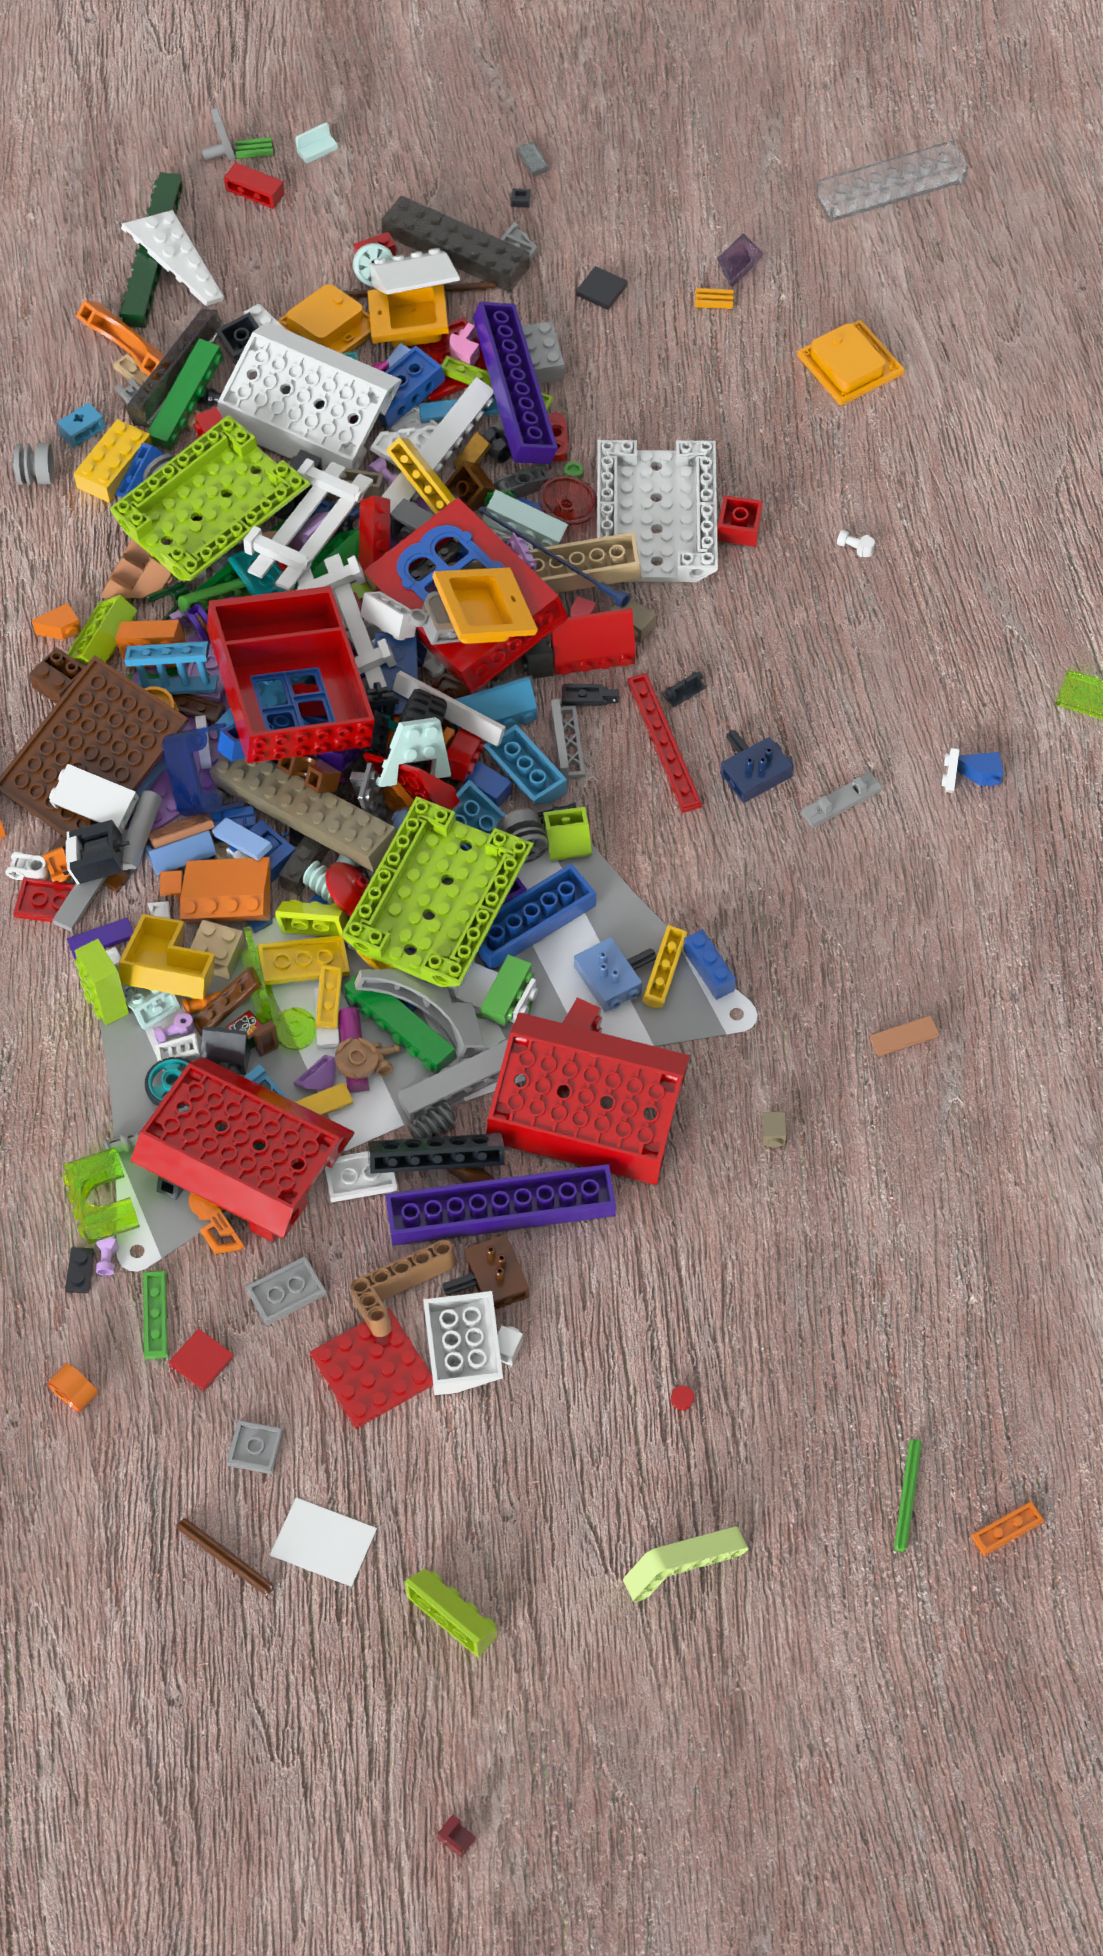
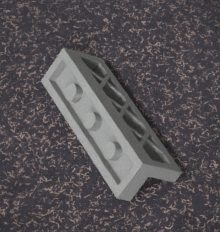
M552 699L551 713L559 771L566 779L584 778L585 769L576 705L560 707V700ZM572 713L573 717L567 722L562 719L561 714ZM568 728L575 732L571 739L564 735ZM570 745L577 749L573 756L566 751ZM574 763L580 767V771L569 772V766Z

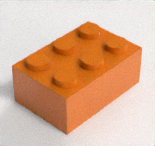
M179 620L120 622L115 637L123 661L127 646L187 643ZM176 663L164 664L165 667H177ZM144 665L145 668H157L156 665ZM126 666V668H136V666Z

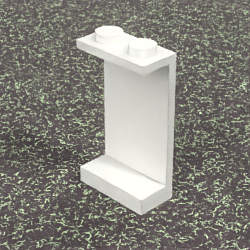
M69 764L60 772L59 783L56 788L52 789L49 796L50 803L57 809L60 806L99 823L113 820L121 834L139 800L135 791Z
M473 960L461 985L447 987L449 995L460 1002L472 1003L473 1007L481 1010V1006L498 972L478 965ZM532 978L529 984H527L521 999L513 1011V1019L509 1020L510 1022H515L519 1012L528 1013L529 1003L534 1001L538 994L535 979Z

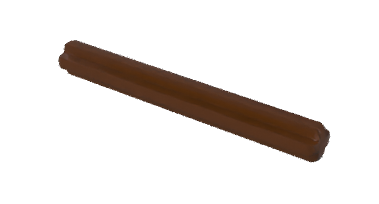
M183 1518L179 1522L177 1527L180 1532L266 1596L274 1589L272 1582L188 1519Z

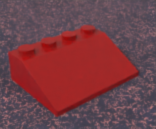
M632 608L568 617L564 623L551 632V649L553 651L555 675H567L574 672H587L595 669H608L610 667L635 664Z
M370 753L363 755L367 763H373L377 774L383 772L384 768L382 765L386 758ZM399 764L397 781L413 800L417 796L449 810H452L460 802L455 788L450 784L443 782L422 769Z

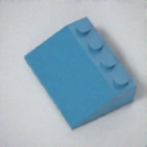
M468 780L456 791L460 802L452 811L455 812L456 821L491 834L499 820L506 815L471 780ZM463 844L460 848L464 851H468L472 848V846L469 844Z

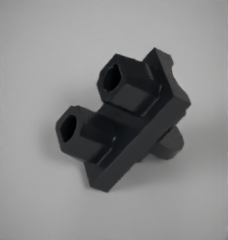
M374 682L373 689H367L366 695L372 713H374L375 707H381L383 714H394L395 705L399 704V698L395 696L393 690L389 691L388 687H381L380 682Z

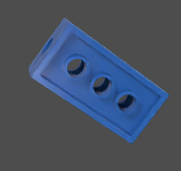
M414 346L385 371V373L401 379L402 382L385 416L379 413L377 419L386 427H392L445 381L442 366L420 348Z

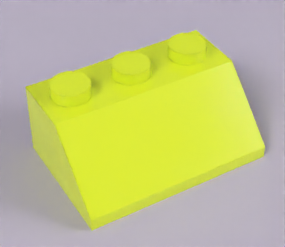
M298 900L282 901L275 913L281 932L285 934L323 937L338 936L342 934L348 923V915L336 903L327 905L316 901L310 903H301Z

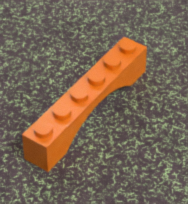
M83 301L76 315L80 321L122 347L136 361L139 369L150 378L167 380L174 366L171 360L99 302Z

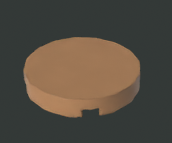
M347 1038L337 1047L334 1060L336 1067L343 1075L353 1079H363L374 1073L379 1059L377 1049L364 1038Z

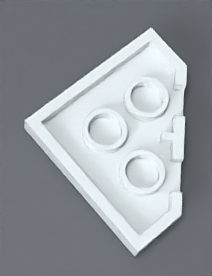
M428 425L425 428L419 429L406 428L399 429L398 432H380L370 450L397 466L385 450L399 437L409 439L416 449L419 450L436 427Z

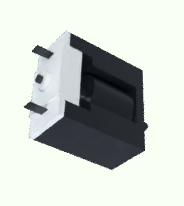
M113 820L68 831L66 845L62 846L66 849L67 871H64L63 874H70L78 885L122 873V847L130 845V842H122V834Z

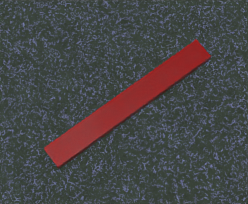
M647 673L627 678V683L681 812L684 813L702 808V802Z

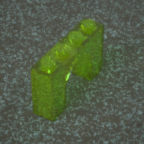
M115 1147L63 1164L66 1173L62 1174L65 1186H70L71 1189L67 1191L70 1203H75L72 1211L75 1220H80L77 1228L80 1237L85 1236L88 1245L140 1227L130 1197L102 1206L86 1202L89 1194L96 1187L125 1177Z

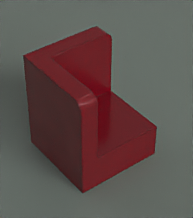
M454 1814L437 1833L438 1840L460 1858L464 1856L476 1840V1836L461 1825V1820Z

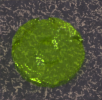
M298 1007L281 1011L274 1022L278 1043L290 1050H302L308 1047L314 1041L316 1035L315 1019L312 1014Z

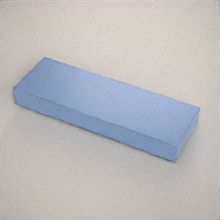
M225 818L212 830L213 836L257 861L272 848L271 842L228 818Z

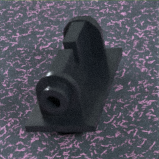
M693 672L692 675L672 687H668L661 694L674 708L706 688L705 684L701 681L703 675L701 672Z
M375 709L373 713L374 726L371 746L365 747V750L370 754H375L376 751H379L385 755L389 718Z

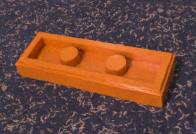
M1030 1501L973 1533L971 1538L985 1557L1043 1524L1045 1520L1033 1502Z

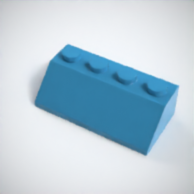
M529 677L455 699L500 723L507 730L516 724L531 723L537 719V705ZM452 723L453 727L456 729L455 733L457 734L460 726Z
M517 724L504 732L500 745L495 746L490 742L483 745L488 754L533 803L551 804L567 794V779Z

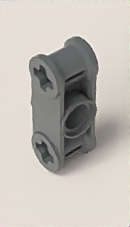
M537 464L533 467L501 476L496 479L494 485L499 491L501 489L504 491L510 490L511 494H515V498H519L550 488L554 483V479L548 475L545 464Z

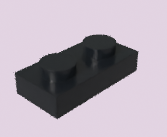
M71 1247L65 1285L66 1292L89 1294L95 1255L94 1248Z

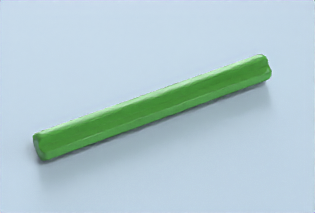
M916 1439L909 1441L894 1550L900 1552L907 1550L922 1442Z

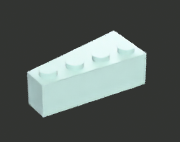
M495 490L486 508L487 512L542 547L559 545L568 524L498 490ZM486 515L483 516L482 521L489 528L512 535L513 532Z

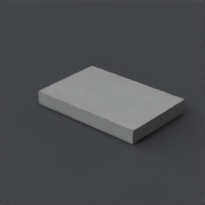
M306 1255L245 1286L249 1297L266 1326L327 1295V1291Z

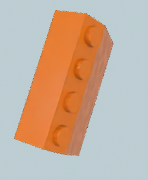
M262 857L259 861L254 858L187 861L180 896V919L186 924H201L202 920L213 923L270 921L271 858Z

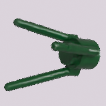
M181 581L173 586L148 594L146 598L148 602H153L170 595L172 600L176 601L180 596L189 594L190 591L187 585ZM178 603L162 620H168L170 618L169 615L177 611L179 608Z

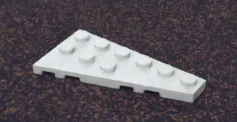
M173 210L122 223L121 229L129 232L134 237L133 240L138 244L141 243L148 250L147 253L167 271L175 274L176 279L180 283L183 282L190 288V292L205 306L223 301V294Z

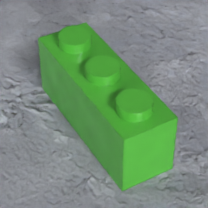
M507 955L481 1006L482 1018L506 1027L508 1021L513 1019V1011L521 999L527 984L534 978L532 963Z

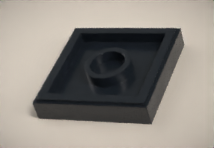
M595 266L576 290V296L609 310L627 287L628 281Z

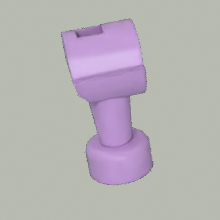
M382 457L377 458L367 466L369 472L383 473L384 479L388 481V487L398 476V474L393 475L387 469L386 460Z
M179 1013L175 1016L173 1024L165 1028L161 1026L153 1028L158 1044L166 1042V1037L177 1033L181 1036L193 1033L195 1028L193 1018L188 1013L181 1015Z
M104 1230L100 1232L96 1240V1244L101 1250V1261L96 1264V1273L109 1276L114 1274V1264L111 1262V1257L117 1252L119 1245L112 1232Z

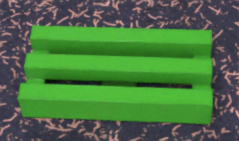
M271 137L235 141L237 159L273 155Z

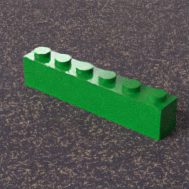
M202 339L197 341L147 432L150 434L153 445L169 451L172 450L174 445H177L182 430L188 425L189 417L196 411L199 399L204 396L209 381L211 382L214 378L216 368L223 361L220 346Z
M358 974L344 985L345 999L351 1005L355 1004L360 1008L361 1013L366 1018L370 1017L374 1020L376 1026L381 1031L389 1033L396 1044L403 1045L411 1057L418 1058L427 1071L430 1072L432 1070L437 1074L456 1059L455 1048L396 997L375 991L356 990L354 982Z

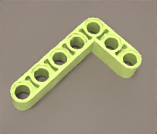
M731 1527L652 1549L638 1561L624 1577L623 1581L633 1602H639L649 1597L668 1576L736 1558L748 1551L749 1548L738 1527Z

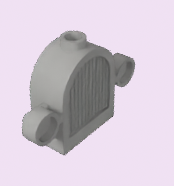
M439 592L429 593L422 609H413L411 611L409 622L413 626L423 627L431 645L460 642Z

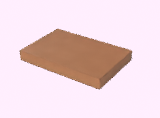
M202 813L151 831L148 841L154 848L215 827L211 818L206 813Z

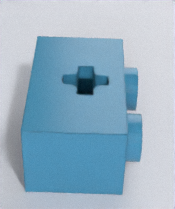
M89 402L57 422L60 435L73 449L105 429L103 416Z

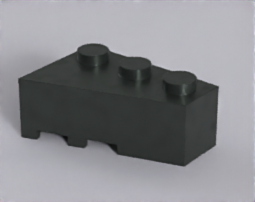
M547 636L523 654L525 657L522 660L523 671L528 672V676L532 675L533 679L553 676V651L549 648L550 640Z

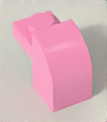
M468 323L464 329L460 330L458 335L452 333L450 336L451 358L472 366L480 357L479 344L473 342L475 340V325Z

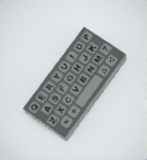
M534 142L517 147V153L531 176L549 171L548 164Z

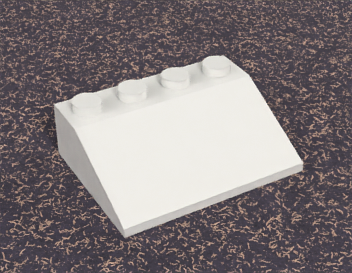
M440 248L430 249L429 253L424 254L422 252L410 253L411 256L404 257V255L393 256V260L386 261L385 258L376 259L374 263L369 264L372 287L385 294L460 280L447 253L440 250Z
M492 1291L423 1299L434 1395L458 1393L502 1379L503 1372Z

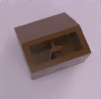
M56 647L29 673L32 688L57 704L86 666Z

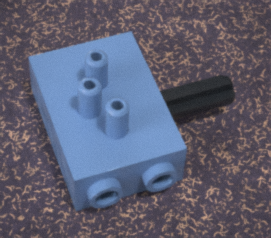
M612 937L575 955L574 967L603 1011L606 1012L610 1009L618 1008L627 1000L636 999L642 993V982L634 970L656 960L657 956L655 951L649 948L626 960Z

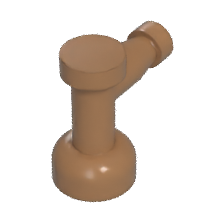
M374 1043L373 1045L377 1049L379 1059L375 1070L378 1076L388 1075L393 1071V1066L391 1062L385 1060L384 1056L399 1053V1045L395 1044L382 1048L381 1043Z

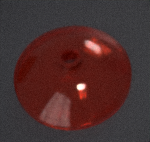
M560 475L552 477L542 485L538 499L542 511L570 526L580 525L589 521L597 509V496L594 490L585 481L574 476Z

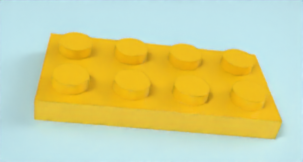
M341 935L257 945L264 985L317 980L320 978L321 965L343 967L342 977L349 976L350 974L344 938Z

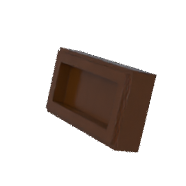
M272 1020L253 1030L256 1051L260 1057L279 1048L276 1026Z

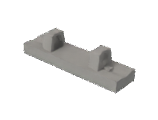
M869 772L801 809V815L813 829L881 792L882 786L872 773Z

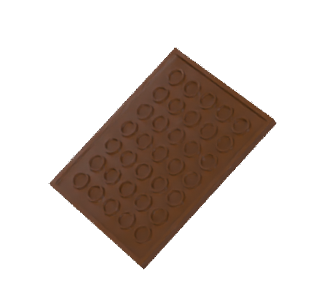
M94 655L1 774L0 792L67 838L68 831L99 823L59 806L57 809L50 803V793L54 787H57L60 772L66 768L67 764L136 792L190 720Z

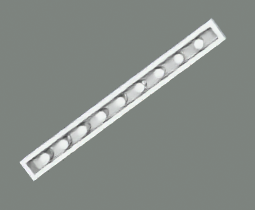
M477 377L418 450L436 474H438L443 466L441 463L444 460L448 461L453 454L452 449L460 446L464 439L462 436L464 434L468 435L474 427L473 422L475 420L478 422L484 414L483 409L485 407L489 409L495 400L492 398L494 395L493 388ZM401 471L381 497L390 499L391 513L404 498L410 502L412 500L416 501L420 494Z

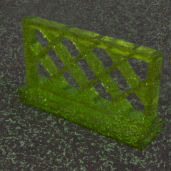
M250 926L243 927L247 949L240 951L244 970L248 967H253L262 983V986L251 995L256 1017L263 1025L271 1020L274 1024L280 1023L272 987L264 983L258 950L254 944Z

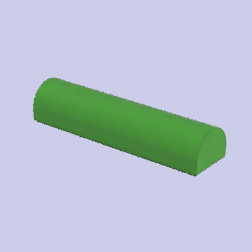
M237 578L180 596L178 598V606L184 615V611L193 608L195 604H199L206 611L209 607V601L225 599L226 597L252 595L242 580Z

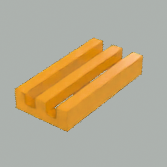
M696 288L695 307L733 309L734 290Z

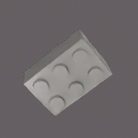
M548 321L522 326L538 383L565 380V364L553 322Z

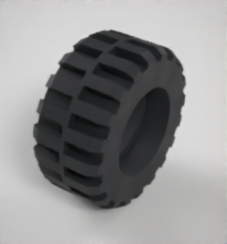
M414 689L405 705L396 729L400 722L435 717L442 724L447 709V702L445 699L422 689ZM395 729V731H394V733H393V736H392V739H391V741H390L389 747H390L391 742H392V740H393V737H394V734H395V732H396V729ZM391 748L387 750L386 759L389 757ZM426 760L404 764L422 769Z

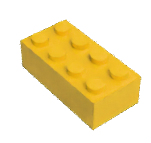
M117 419L74 472L77 488L110 503L116 496L115 493L142 443L152 445L150 434Z

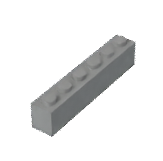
M508 1039L500 1041L498 1045L490 1049L485 1048L481 1050L479 1054L471 1058H464L452 1067H445L433 1076L424 1077L417 1084L402 1088L398 1092V1101L410 1123H413L415 1119L419 1120L422 1115L427 1116L430 1110L435 1112L437 1106L443 1108L444 1102L450 1105L496 1083Z

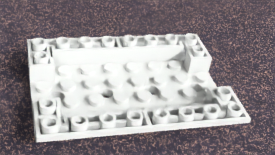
M266 322L252 333L218 401L217 409L223 419L230 415L256 437L257 445L284 457L292 459L300 450H304L322 458L323 471L325 466H329L331 462L344 466L346 469L358 470L367 452L363 445L379 413L385 416L402 380ZM253 371H257V377L253 380H250L249 374ZM285 386H291V391L288 394H282V389ZM318 401H325V405L323 408L316 409V403ZM353 415H358L357 423L350 424V418Z
M598 440L597 538L635 532L642 579L625 582H698L718 570L716 441L676 440V450H637V440ZM654 466H658L661 469L656 471L651 468ZM658 497L661 501L654 502L651 499ZM659 529L662 532L656 534L653 533L652 530ZM660 561L662 564L655 566L652 562Z

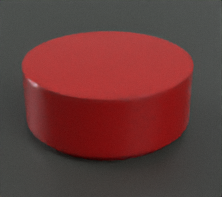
M678 1386L671 1393V1403L678 1410H687L694 1403V1393L687 1386Z

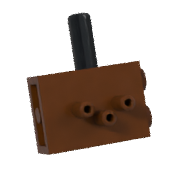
M507 1234L502 1236L495 1235L489 1238L488 1241L470 1244L464 1249V1258L470 1274L442 1284L446 1296L474 1286L477 1287L479 1293L492 1291L494 1310L530 1297L529 1286Z

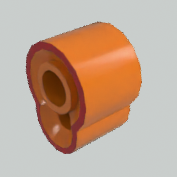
M64 1363L47 1382L49 1389L78 1413H81L98 1394L97 1389L86 1377L68 1363Z

